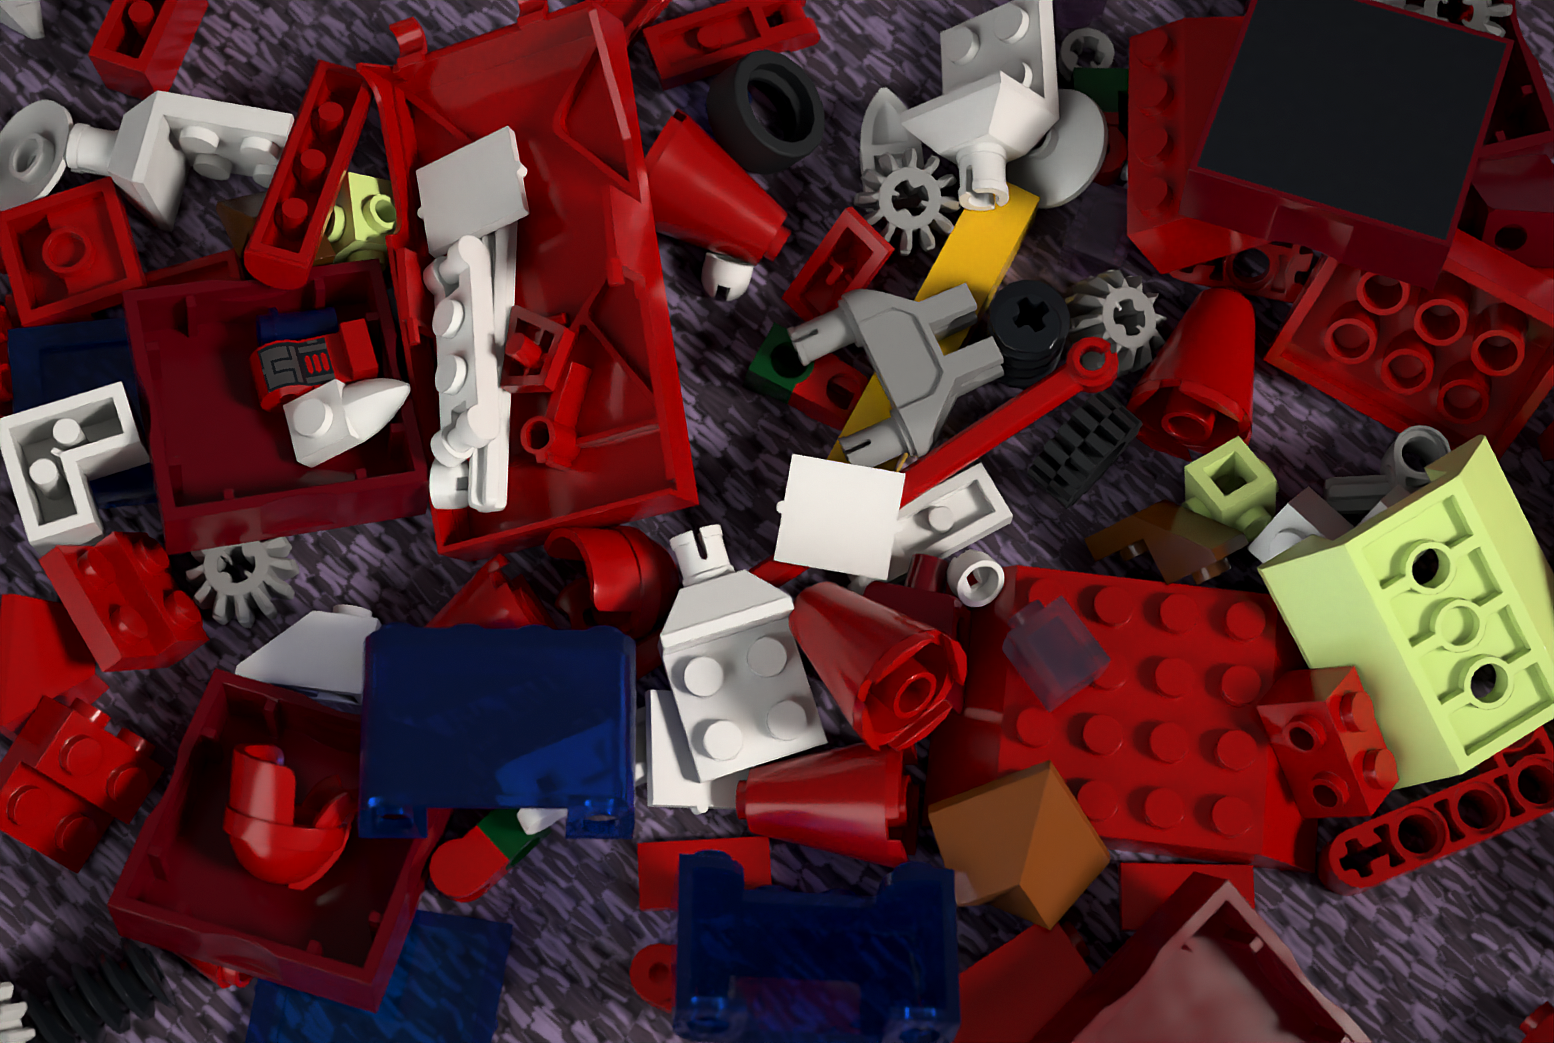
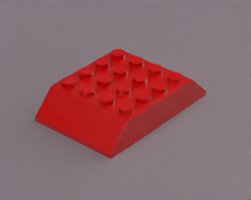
M1013 565L1001 567L1004 572V584L1002 590L993 601L981 607H970L963 603L971 612L972 618L964 709L962 716L948 713L946 718L931 732L921 827L932 828L928 817V805L1051 760L1098 833V836L1109 850L1235 865H1253V867L1310 874L1315 873L1318 818L1301 817L1256 707L1258 702L1285 671L1309 669L1271 594L1177 583L1167 585L1166 582ZM972 572L967 576L969 586L978 582ZM946 583V593H945V594H949V595H952V596L957 597V596L951 591V589H950L948 583Z

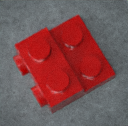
M111 176L0 212V272L3 275L8 274L12 293L5 295L6 307L18 330L25 328L37 342L97 323L95 312L123 303L122 291L148 288L122 196Z
M113 531L94 546L57 545L38 559L102 672L168 668L210 640L203 629V618L198 606L187 593L180 590L172 576V565L167 553L148 533Z
M45 695L0 762V830L78 874L114 817L128 825L130 824L165 768L150 759L156 746L124 727L120 729L116 737L104 730L111 717L77 697L71 706L67 707Z

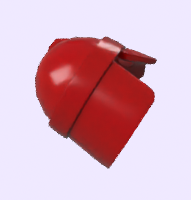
M629 525L606 526L604 528L561 527L554 529L544 543V550L549 556L584 561L586 564V576L576 579L565 586L555 601V607L569 616L574 643L577 646L598 650L618 642L642 638L671 611L679 591L677 566L667 549L647 536L638 527ZM591 608L597 626L586 625L583 619V612Z
M242 743L234 746L229 801L226 802L223 829L229 834L230 843L237 860L249 874L265 882L287 884L290 889L305 890L322 878L338 860L348 840L352 821L364 794L357 789L342 788L339 775L334 774L325 777L315 784L302 804L294 803L295 775L289 767L284 765L282 749L272 743Z

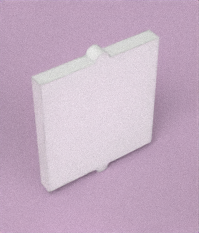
M505 126L416 170L421 207L418 209L417 215L424 221L429 254L435 259L447 254L448 249L463 236L470 235L479 239L530 214L523 180L528 170L520 162L515 132L509 126Z
M792 454L784 501L778 502L776 506L777 511L782 515L774 561L887 580L895 534L900 533L903 529L902 523L897 520L905 473Z
M646 691L647 806L691 808L695 815L705 813L708 809L735 810L737 784L739 780L748 779L750 768L700 784L672 691Z

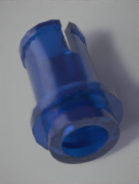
M276 307L268 308L267 314L256 315L258 347L276 340L289 339L299 341L339 332L336 312L332 307H326L321 310L278 313Z

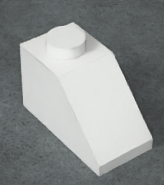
M340 604L333 607V613L313 610L236 666L235 674L305 694L312 700L374 707L386 631L378 618H371L372 612L362 607Z

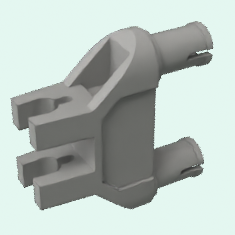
M966 283L920 302L875 290L854 289L841 295L842 299L837 301L838 308L796 327L787 328L790 340L795 351H798V358L803 367L811 361L852 343H855L857 347L863 346L892 410L889 411L890 418L852 435L843 436L838 439L846 460L854 465L873 468L906 452L910 458L916 456L917 459L921 458L934 448L957 397L1004 376V370L1001 366L1004 363L1003 356L993 336L945 356L940 349L938 341L978 323V317L974 311L977 310V304Z

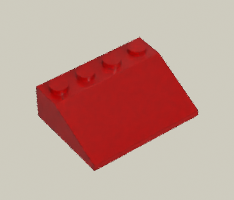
M1245 16L1182 18L1129 37L1127 236L1161 275L1274 242L1178 214L1190 163Z
M1458 228L1433 291L1342 264L1322 253L1266 351L1263 360L1398 433H1402L1412 426H1430L1442 433L1447 439L1451 451L1478 435H1484L1497 461H1499L1554 386V280Z

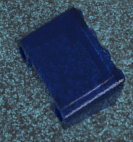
M392 622L384 624L377 631L370 633L365 637L363 643L358 791L359 838H428V808L567 809L565 839H633L636 806L637 647L635 641L628 635L623 634L618 628L605 625L594 626L587 630H553L550 627L538 624L522 626L519 629H484L479 625L471 623L457 624L450 628L414 627L408 623ZM385 814H399L407 816V818L393 820L381 818L378 816ZM600 815L614 817V819L604 821L586 818Z
M709 849L701 850L694 854L679 853L671 895L672 1030L677 1036L701 1043H952L961 1025L954 869L933 868L932 865L920 861L901 863L894 868V871L883 877L875 897L857 896L854 892L846 889H829L821 893L790 892L787 888L778 885H764L749 890L744 889V867L739 862L732 860L731 856L726 852Z

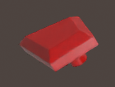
M514 305L510 312L500 387L509 393L553 392L558 386L572 350L575 333L561 324Z

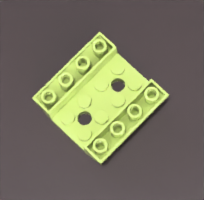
M1484 435L1474 437L1424 467L1431 483L1334 541L1312 534L1257 567L1309 669L1355 666L1363 689L1372 700L1374 717L1386 747L1391 751L1396 761L1397 774L1400 780L1392 790L1461 775L1554 718V574ZM1432 548L1437 554L1439 561L1437 573L1429 582L1418 584L1412 574L1413 562L1421 551ZM1491 664L1496 672L1495 685L1486 696L1475 698L1470 687L1471 678L1480 666Z

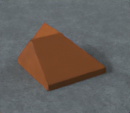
M1051 760L928 805V817L958 907L991 905L1051 930L1110 863V852Z

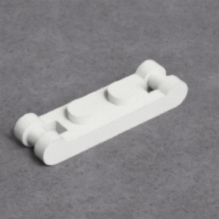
M470 235L461 237L448 249L447 256L436 258L423 271L424 284L434 295L435 312L432 328L436 335L438 365L435 374V386L439 391L441 430L431 438L430 445L435 458L447 467L460 465L471 457L474 448L486 446L497 438L500 433L490 255L485 244L480 239Z

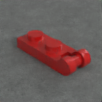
M730 0L642 29L643 40L662 90L666 91L721 73L750 52L765 49L777 53L785 51L794 52L817 44L821 38L814 19L806 17L803 10L807 1ZM773 15L781 16L784 24L770 28L766 18Z

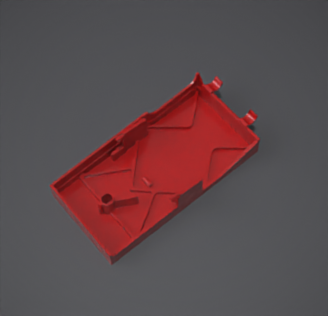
M518 0L520 10L519 17H517L518 22L428 52L425 33L421 25L414 17H410L389 25V29L398 41L400 51L399 57L396 59L397 63L394 66L363 62L356 64V71L365 78L373 91L381 122L397 217L395 232L385 236L413 407L429 476L433 461L435 460L430 445L431 438L441 430L439 391L435 386V374L438 365L436 335L432 328L435 312L434 295L424 284L423 271L435 258L429 254L424 221L417 215V211L421 207L416 170L505 126H509L515 132L520 162L528 170L523 180L530 214L517 220L514 305L561 324L575 333L572 350L558 386L553 392L511 393L508 485L505 508L502 511H491L490 513L478 512L477 509L470 506L461 509H436L432 504L429 488L428 497L437 552L439 555L466 562L489 559L498 554L504 555L544 545L549 534L554 529L561 527L604 528L606 526H618L699 505L624 25L621 20L594 0H586L550 13L547 0Z

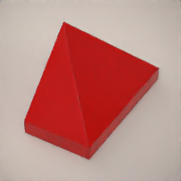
M852 206L845 208L781 298L805 322L838 308L837 301L842 299V294L854 289H866L895 248Z

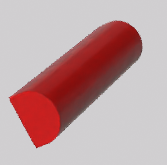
M320 59L317 61L244 250L246 269L254 278L268 286L283 290H294L301 288L307 282L374 99L370 85L356 69Z

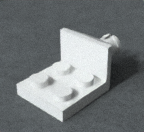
M1012 0L940 32L943 95L900 113V124L937 154L957 165L960 180L958 200L959 204L966 209L974 211L995 209V201L999 206L1005 205L1009 200L1005 170L1007 162L1025 156L1060 119L1052 0Z
M157 90L123 115L119 130L111 131L90 127L88 124L76 123L68 138L66 162L68 168H71L70 171L74 173L111 176L123 197L160 230L172 232L190 166H193L194 170L199 174L211 179L226 180L229 179L231 173L251 176L257 184L269 188L295 120L290 113Z
M720 524L709 525L699 529L698 538L705 560L699 555L692 530L669 540L672 551L676 553L684 579L682 581L684 588L679 590L657 645L700 784L828 743L795 638L789 629L788 616L794 610L791 597L746 570L734 571L733 565H730L723 543V533Z

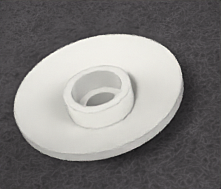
M1058 89L1060 119L1025 156L1007 162L1005 166L1006 181L1040 197L1038 208H1054L1075 199L1092 183L1104 162L1108 147V127L1105 116L1094 100L1079 91Z
M40 100L29 104L14 115L0 132V211L46 197L64 176L67 167V142L74 125L68 110L55 101Z

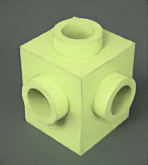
M352 172L346 173L325 230V234L336 254L333 264L379 258L382 272L390 264L385 236L393 234L397 225L391 181Z
M1239 436L1184 467L1185 502L1182 503V507L1243 532L1248 542L1254 541L1275 517L1276 493L1279 491L1277 480L1268 465L1258 459Z

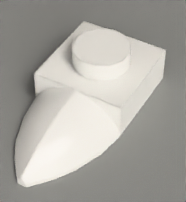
M888 88L879 89L871 100L861 127L859 155L861 174H863L865 169H871L884 176L880 168L879 159L882 154L887 152L894 157L899 168H902V158L907 148H914L916 150V168L923 169L924 167L921 140L900 124V113L908 109ZM863 183L864 192H875ZM902 188L895 190L899 193L898 198L893 204L895 209L917 207L921 202V198L917 193L907 196ZM866 208V212L874 211L873 208Z
M375 378L347 385L334 379L283 405L297 462L313 468L368 440L396 415L411 391L410 384L396 379Z

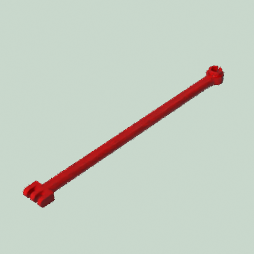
M1093 336L1077 341L1068 351L1067 360L1064 365L899 471V473H905L900 509L1079 392L1097 393L1110 387L1117 377L1119 365L1117 352L1111 354V343L1103 338ZM1088 352L1105 354V363L1098 370L1091 371L1085 369L1081 365L1080 359ZM773 553L747 571L772 586L780 588L811 567L774 561L775 553ZM665 624L514 723L507 711L500 709L467 731L466 735L473 746L487 741L495 733L499 738V741L486 748L479 755L485 767L488 768L507 755L513 761L531 753V749L662 665L657 645ZM494 774L493 777H492V779H493L494 782L496 783L497 780H496L495 774Z

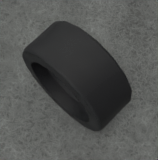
M766 49L750 52L723 70L711 82L706 98L710 127L718 144L747 171L762 175L782 172L808 156L821 143L825 128L823 103L815 84L798 64L784 54ZM747 85L754 86L764 93L777 108L783 123L784 141L778 140L767 132L755 118L748 101Z

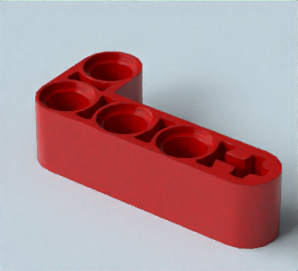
M1543 725L1476 765L1480 775L1349 828L1322 847L1317 856L1316 869L1321 882L1335 894L1343 896L1357 895L1524 826L1554 810V747ZM1520 774L1529 776L1539 785L1541 791V801L1539 804L1531 803L1519 792L1518 776ZM1460 799L1470 800L1479 807L1483 816L1480 829L1470 827L1461 819L1458 812ZM1400 823L1411 824L1421 832L1424 839V848L1421 854L1412 853L1403 847L1398 837ZM1376 845L1380 857L1373 859L1359 870L1349 869L1344 871L1340 864L1341 858L1346 854L1349 856L1358 855Z

